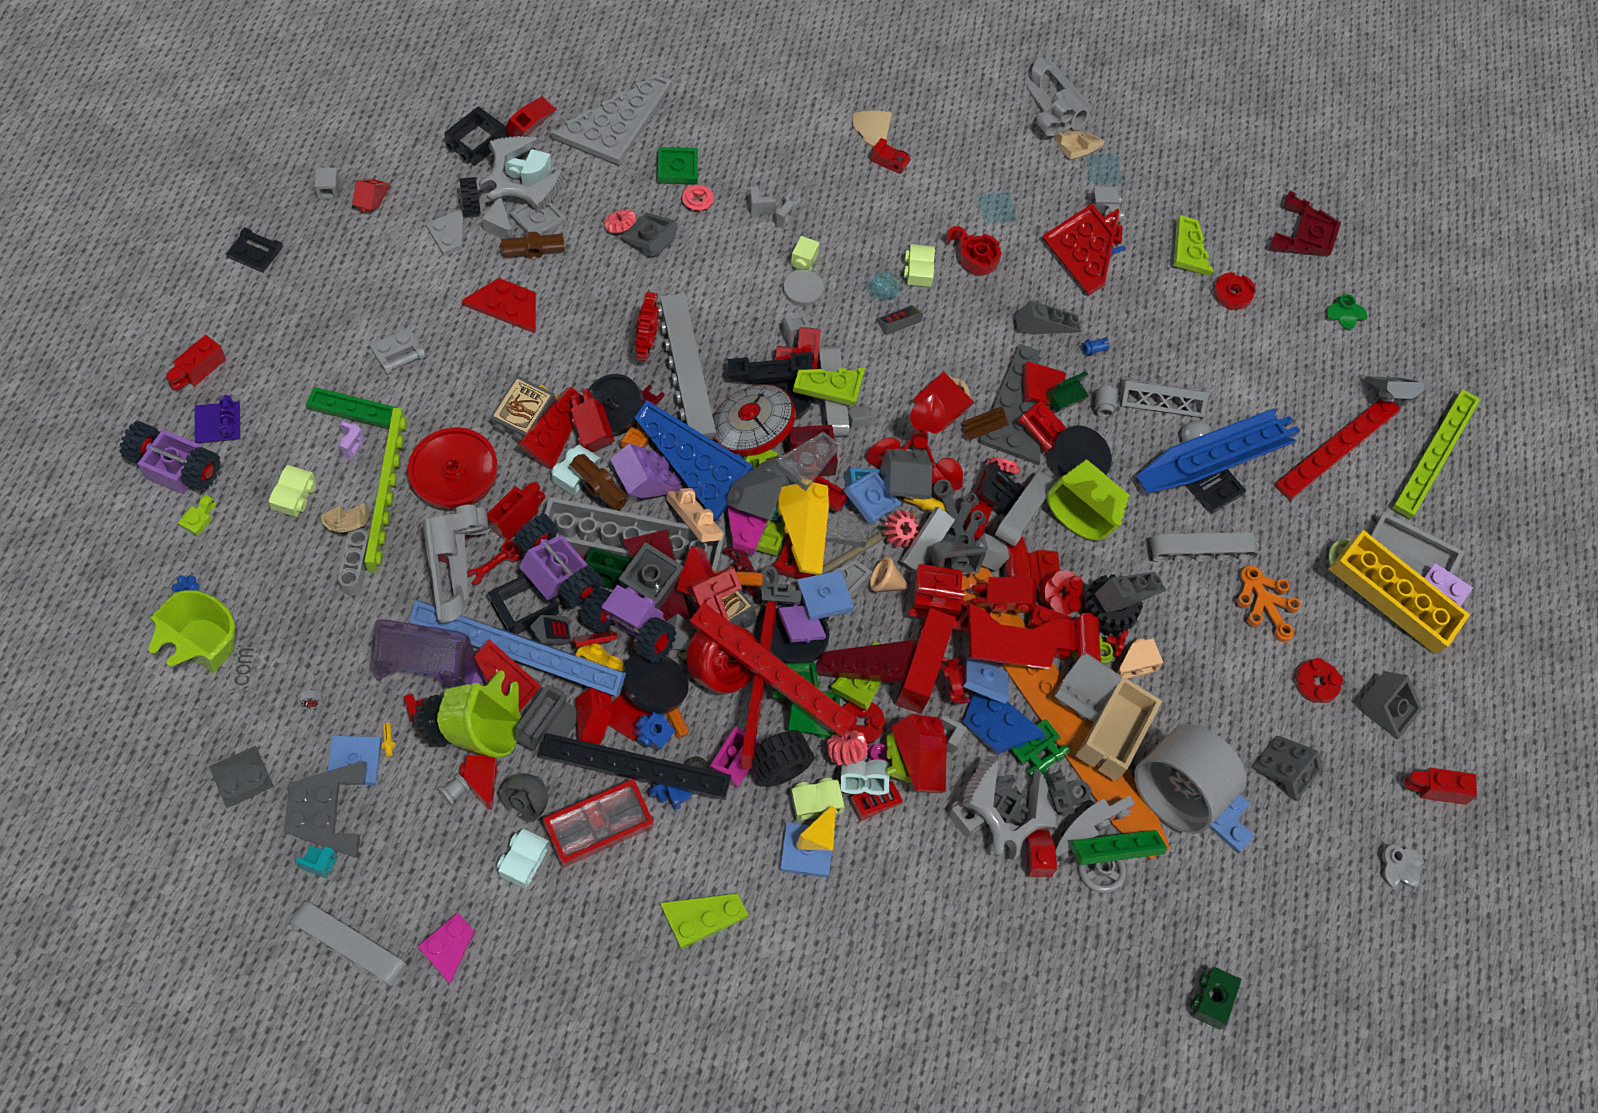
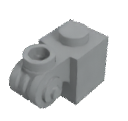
M1094 187L1090 197L1091 204L1101 214H1105L1104 217L1118 208L1120 211L1118 223L1124 221V211L1120 210L1122 199L1121 195H1118L1117 187Z

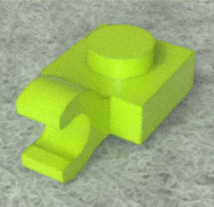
M205 494L201 498L198 508L191 506L179 520V526L199 536L212 521L209 513L217 505L213 502L214 499Z

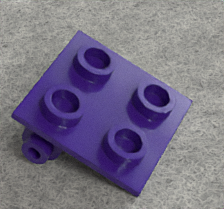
M223 395L219 403L195 405V443L240 439V401L234 402L229 395Z

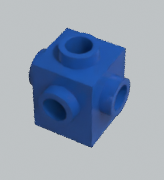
M653 712L647 715L644 714L635 724L637 728L633 733L638 736L637 740L639 743L656 751L664 747L676 730L668 724V719L665 716Z

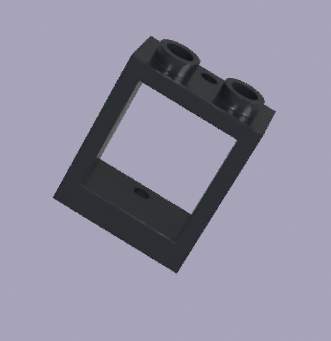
M479 106L444 132L447 148L452 152L455 151L465 162H469L473 166H476L492 153L489 148L491 140L508 138L507 127ZM479 126L491 136L472 150L460 140Z
M524 574L487 592L489 602L506 631L514 634H520L530 629V626L541 615H559V605H561L558 595L547 600L542 594L548 606L520 620L514 621L503 601L535 586L527 575Z

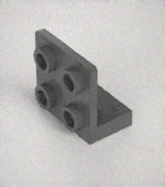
M1278 735L1254 763L1253 768L1257 772L1284 782L1288 796L1298 801L1320 773L1322 765L1317 750Z

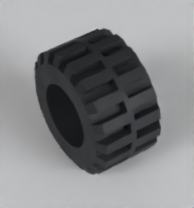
M1110 574L1109 578L1104 575L1101 576L1100 580L1098 578L1094 580L1083 599V606L1081 608L1082 613H1091L1098 618L1099 633L1104 631L1105 636H1109L1110 633H1113V636H1119L1120 632L1131 629L1143 607V602H1138L1124 608L1123 611L1106 612L1095 593L1108 580L1116 577L1115 574Z
M789 730L770 737L754 749L752 768L763 787H772L786 783L803 773L812 764L815 756L802 732Z

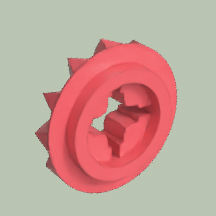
M692 185L686 188L682 194V202L685 204V208H691L692 212L699 210L701 213L703 209L708 210L713 205V192L706 186ZM695 197H697L698 199H699V198H702L701 201H699V200L694 201V198H695Z
M630 209L614 211L613 214H609L608 218L604 220L605 228L612 233L624 232L635 224V213L631 212Z
M994 456L992 459L987 458V465L991 462H996L1002 471L1014 474L1020 471L1021 467H1018L1016 462Z

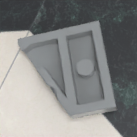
M462 209L426 223L428 231L444 256L463 249L464 214Z

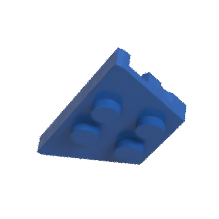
M974 692L963 721L964 726L997 755L1007 752L1011 748L1025 746L1026 742L1035 739L1041 741L1046 738L1045 732L1008 701L1006 704Z

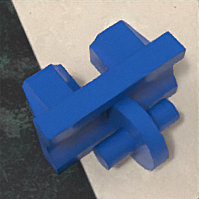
M653 784L654 787L649 790L650 797H658L660 803L667 801L665 796L667 793L674 811L680 809L681 803L686 802L692 797L691 792Z

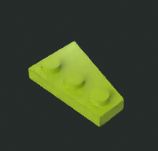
M1182 215L1178 217L1173 266L1211 276L1214 271L1212 266H1209V254L1204 249V237L1199 220Z
M838 368V371H826L825 369L798 370L793 392L856 406L865 368L848 371L846 368Z
M875 641L872 645H877L880 643ZM840 677L831 688L833 693L868 710L882 681Z
M738 893L660 903L680 949L688 947L749 917Z

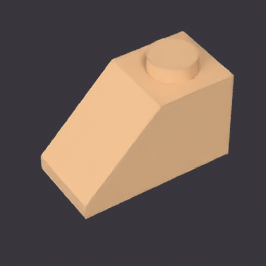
M1142 638L1134 641L1117 674L1128 679L1157 672L1162 666L1163 660L1154 638L1149 640Z

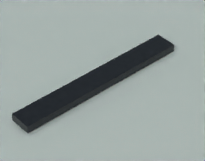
M549 733L545 735L539 754L540 758L726 800L732 779L730 774Z

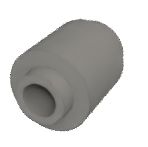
M1103 385L1096 390L1095 410L1100 417H1112L1116 411L1117 391L1110 385Z

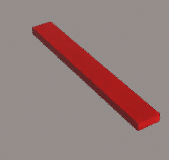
M767 601L760 645L769 652L771 650L776 619V603L773 601ZM757 674L754 677L741 755L742 769L752 768L765 680Z

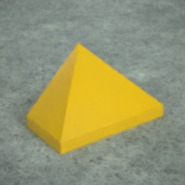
M833 805L800 835L796 845L799 850L833 851L836 811Z

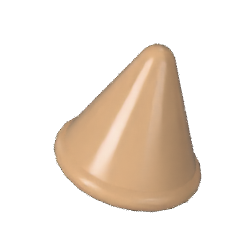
M890 557L883 558L873 570V576L870 578V588L874 592L906 590L908 588V583Z

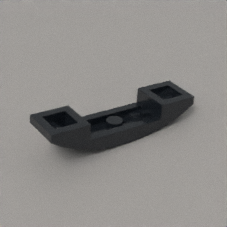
M812 352L791 353V359L749 362V357L727 359L728 378L741 382L772 383L795 379L798 370L813 369Z

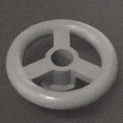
M1124 860L1116 861L1119 874L1114 871L1115 861L1095 863V868L1088 873L1086 872V865H1078L1082 881L1090 889L1100 893L1115 891L1123 884L1126 877V866ZM1100 865L1105 866L1107 870H1102ZM1097 876H1107L1115 882L1110 885H1099L1094 883L1092 879Z

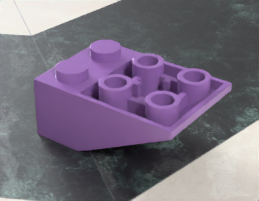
M629 443L610 459L629 495L647 498L667 495L669 491L678 492L680 489H684L681 485L682 480L674 472L671 463L665 456L655 451Z

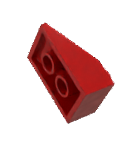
M911 714L891 726L915 791L929 793L946 792L947 737L944 732V725L939 720V717Z

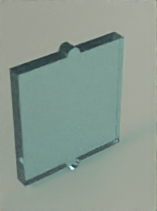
M1104 154L1087 155L1089 182L1103 183L1105 185L1107 183L1121 184L1118 156Z
M993 192L992 194L978 195L984 223L1002 224V222L1017 220L1010 193Z

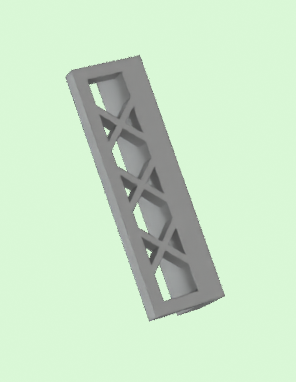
M1123 378L1122 406L1205 417L1209 392L1206 390ZM1129 390L1138 391L1141 398L1136 402H1127ZM1153 393L1158 394L1162 399L1156 405H1150L1146 399ZM1174 396L1179 397L1182 401V404L1177 408H1171L1167 403ZM1194 399L1202 400L1200 412L1191 411L1187 404Z

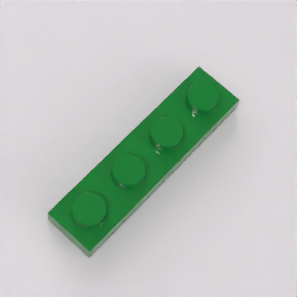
M313 387L306 402L307 409L386 429L390 428L393 408H397Z
M1157 830L1073 840L1070 845V849L1079 865L1163 855L1168 848Z

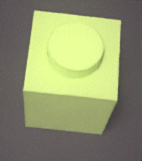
M801 236L792 253L791 265L798 270L810 271L818 256L820 242Z

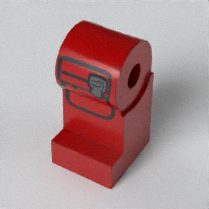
M883 138L879 139L872 150L871 162L898 174L903 173L911 161L907 152L887 145V140Z

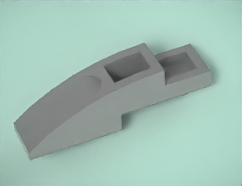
M1131 796L1111 806L1108 805L1104 798L1083 812L1068 828L1057 845L1056 861L1061 858L1063 862L1074 856L1070 849L1073 840L1096 838L1099 835L1096 828L1098 831H1101L1111 825V820L1117 817L1121 820L1131 814L1130 810L1135 805Z

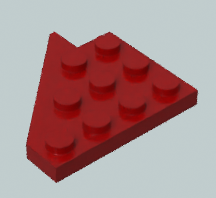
M1090 204L1042 235L1045 243L1088 296L1106 284L1120 214L1118 208L1103 217L1096 207Z

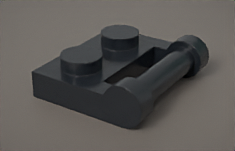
M244 227L238 239L227 251L226 256L233 261L264 273L282 249L283 243L267 239ZM251 240L270 249L267 252L248 244L247 241Z
M991 462L986 468L987 474L977 495L1006 517L1023 493L1024 486L1019 482L1016 483L1000 470V466L996 462ZM996 477H997L1002 483H1004L1008 488H1010L1011 490L1009 491V490H1008L1006 487H1004L999 481H997V480H996Z
M1228 469L1187 485L1189 491L1196 495L1211 514L1243 496L1246 492V489ZM1223 478V481L1205 491L1203 487L1216 479Z

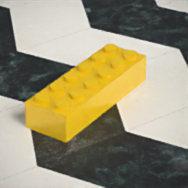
M1364 530L1350 539L1329 568L1331 572L1434 654L1449 647L1470 616L1468 612Z

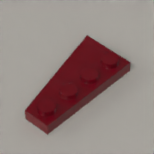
M668 529L623 540L632 558L636 556L646 542L676 561ZM679 579L672 594L660 609L666 621L676 614L685 619L690 618L685 594L676 590Z
M915 640L824 651L816 671L819 676L904 683L917 645Z

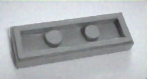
M935 507L900 562L916 573L918 564L926 565L931 558L930 554L933 543L942 541L955 519L940 507Z

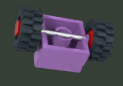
M135 421L134 425L131 424L129 430H125V437L122 436L121 438L123 440V443H120L119 446L121 447L119 450L121 457L138 464L145 478L182 494L186 492L189 486L201 491L208 489L209 485L213 483V478L216 479L217 477L215 475L216 472H219L220 469L218 466L221 464V461H219L220 456L217 453L164 429L159 432L157 428L141 421Z
M547 514L537 515L533 520L531 518L528 521L529 523L524 524L523 528L518 530V534L515 535L514 539L526 554L519 567L547 600L560 594L571 607L586 602V598L590 599L592 592L595 593V589H600L603 579L592 566L587 565L562 535L556 537L559 528Z
M619 585L612 592L604 588L595 589V593L592 592L590 594V599L586 598L585 601L587 603L582 606L584 611L580 615L582 616L581 621L589 628L599 633H604L605 630L611 629L610 625H616L638 639V641L634 642V646H636L634 648L638 655L652 663H658L659 660L662 661L664 655L667 656L669 654V648H673L671 644L676 640L674 637L676 635L675 627L665 621L662 617L664 615L663 612L655 607L656 603L646 596L641 598L632 588L627 587L624 589Z

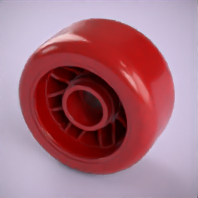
M732 623L741 631H743L746 635H748L750 638L756 641L755 637L750 631H748L742 626ZM699 630L692 637L687 649V667L693 679L700 685L717 693L729 694L744 688L755 676L753 671Z

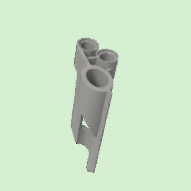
M1039 56L1034 62L1032 81L1027 87L1043 110V113L1037 118L1036 124L1047 136L1065 132L1070 128L1073 130L1081 129L1088 121L1092 106L1049 58L1044 59L1042 56ZM1046 70H1049L1064 87L1054 99L1042 88V78Z
M476 505L458 506L454 513L423 520L427 559L432 571L437 618L441 623L457 619L465 609L464 601L468 598L465 535L484 534L489 530L487 509L477 508ZM440 554L446 555L450 563L454 597L447 601H443L438 555Z

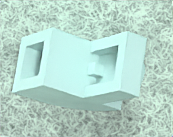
M531 149L526 161L513 158L505 163L506 175L512 178H521L522 185L531 186L547 177L551 168V157L549 153Z

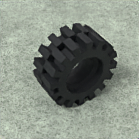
M476 177L459 178L464 214H481Z

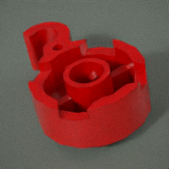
M953 226L949 229L946 244H950L952 240L959 241L960 262L968 272L975 275H986L996 270L1002 252L999 247L1000 243L994 237L988 234H983V236L967 235L966 230L960 226Z

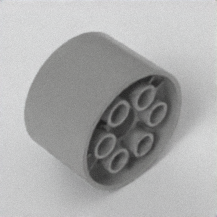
M1183 724L1176 727L1135 769V783L1138 792L1149 809L1169 826L1189 834L1205 832L1243 793L1247 782L1244 766L1231 746L1214 732L1194 724Z

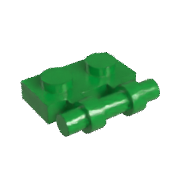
M1047 719L1036 725L1045 732L1046 738L1039 741V739L1026 742L1025 746L1010 749L1022 766L1028 761L1032 762L1034 766L1027 770L1031 778L1034 777L1035 768L1043 774L1050 765L1055 762L1059 763L1070 752L1066 744L1060 748H1057L1054 744L1060 740V735ZM1048 749L1050 755L1041 760L1038 754Z

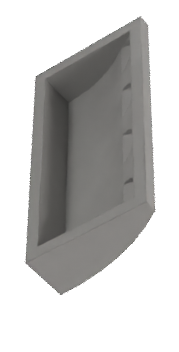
M1386 512L1379 516L1371 533L1374 539L1422 577L1426 575L1434 563L1454 574L1465 551Z

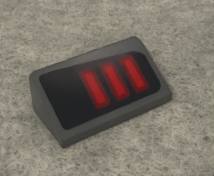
M910 305L876 318V321L885 335L922 322L923 313L915 306Z
M541 615L530 626L542 644H570L572 642L569 622L566 616Z

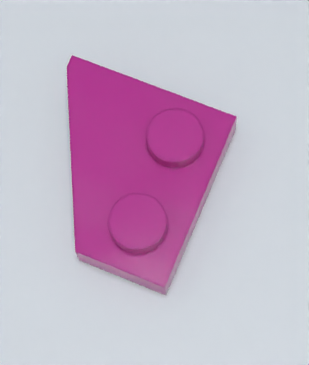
M728 505L727 516H729L733 548L755 554L769 519L738 510Z
M457 913L423 941L418 948L450 984L475 932L462 916Z

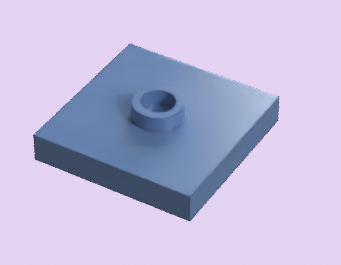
M875 470L844 490L870 525L901 505L895 496L888 494L884 481Z
M841 570L797 579L799 591H802L801 597L810 621L854 611V605Z
M967 655L963 661V687L1006 704L1009 699L1008 672L978 659H971Z
M332 736L327 771L365 761L367 762L365 785H377L382 744L381 737Z
M786 823L780 871L829 878L832 851L799 850L796 847L798 839L809 825Z

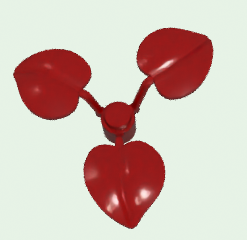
M935 393L912 408L910 421L914 429L911 439L907 441L903 448H901L900 441L897 438L887 437L876 442L866 455V460L880 469L886 449L894 450L901 448L906 451L910 445L917 449L925 448L933 466L932 487L934 488L935 483L942 479L949 481L953 491L963 487V470L959 462L953 458H942L936 464L928 445V431L937 434L943 430L946 424L945 408Z

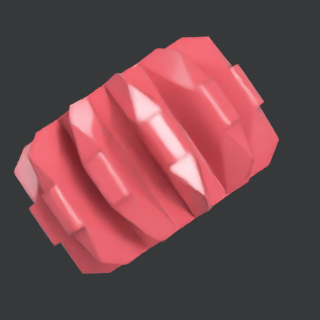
M895 510L893 515L889 514L887 516L889 522L883 523L887 527L883 534L889 535L887 542H893L895 547H900L901 545L908 547L909 542L913 543L915 540L914 535L919 533L916 527L920 525L919 522H914L916 516L914 514L910 515L908 510H903L902 512Z
M847 730L841 738L837 735H832L831 739L827 741L829 757L837 765L846 764L848 766L851 763L856 764L857 761L864 760V757L868 755V746L864 734L858 733L856 730L852 732Z

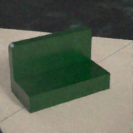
M1087 371L1058 383L1046 394L1056 412L1073 406L1089 397L1080 383L1089 375Z

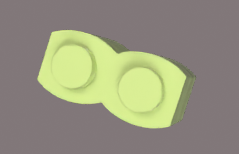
M910 244V249L905 251V262H908V266L904 268V278H907V285L932 286L935 246Z
M287 465L269 498L271 509L297 517L300 511L303 512L307 506L306 498L316 488V480L313 473Z
M824 778L819 780L817 784L810 785L808 782L796 784L795 788L791 789L796 821L818 818L832 805L836 808L835 815L844 812L845 807L839 780Z

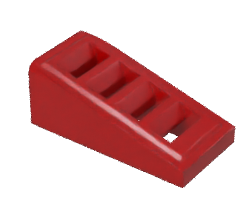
M893 781L889 782V789L894 800H890L887 793L883 794L882 796L886 803L882 804L878 795L867 792L851 796L850 802L860 822L903 803ZM870 797H874L877 806L873 805ZM863 800L867 802L869 809L865 808L862 803Z

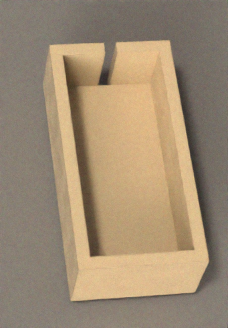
M1122 676L1121 682L1103 704L1098 718L1092 724L1076 757L1092 767L1098 765V771L1117 781L1128 769L1162 701Z

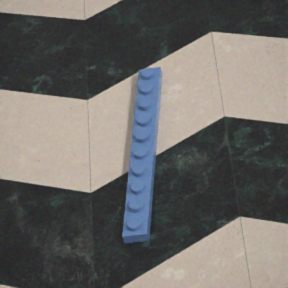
M415 600L409 623L479 648L490 639L513 660L615 696L620 695L626 675L623 671L460 615L451 622L441 623L437 618L436 606Z

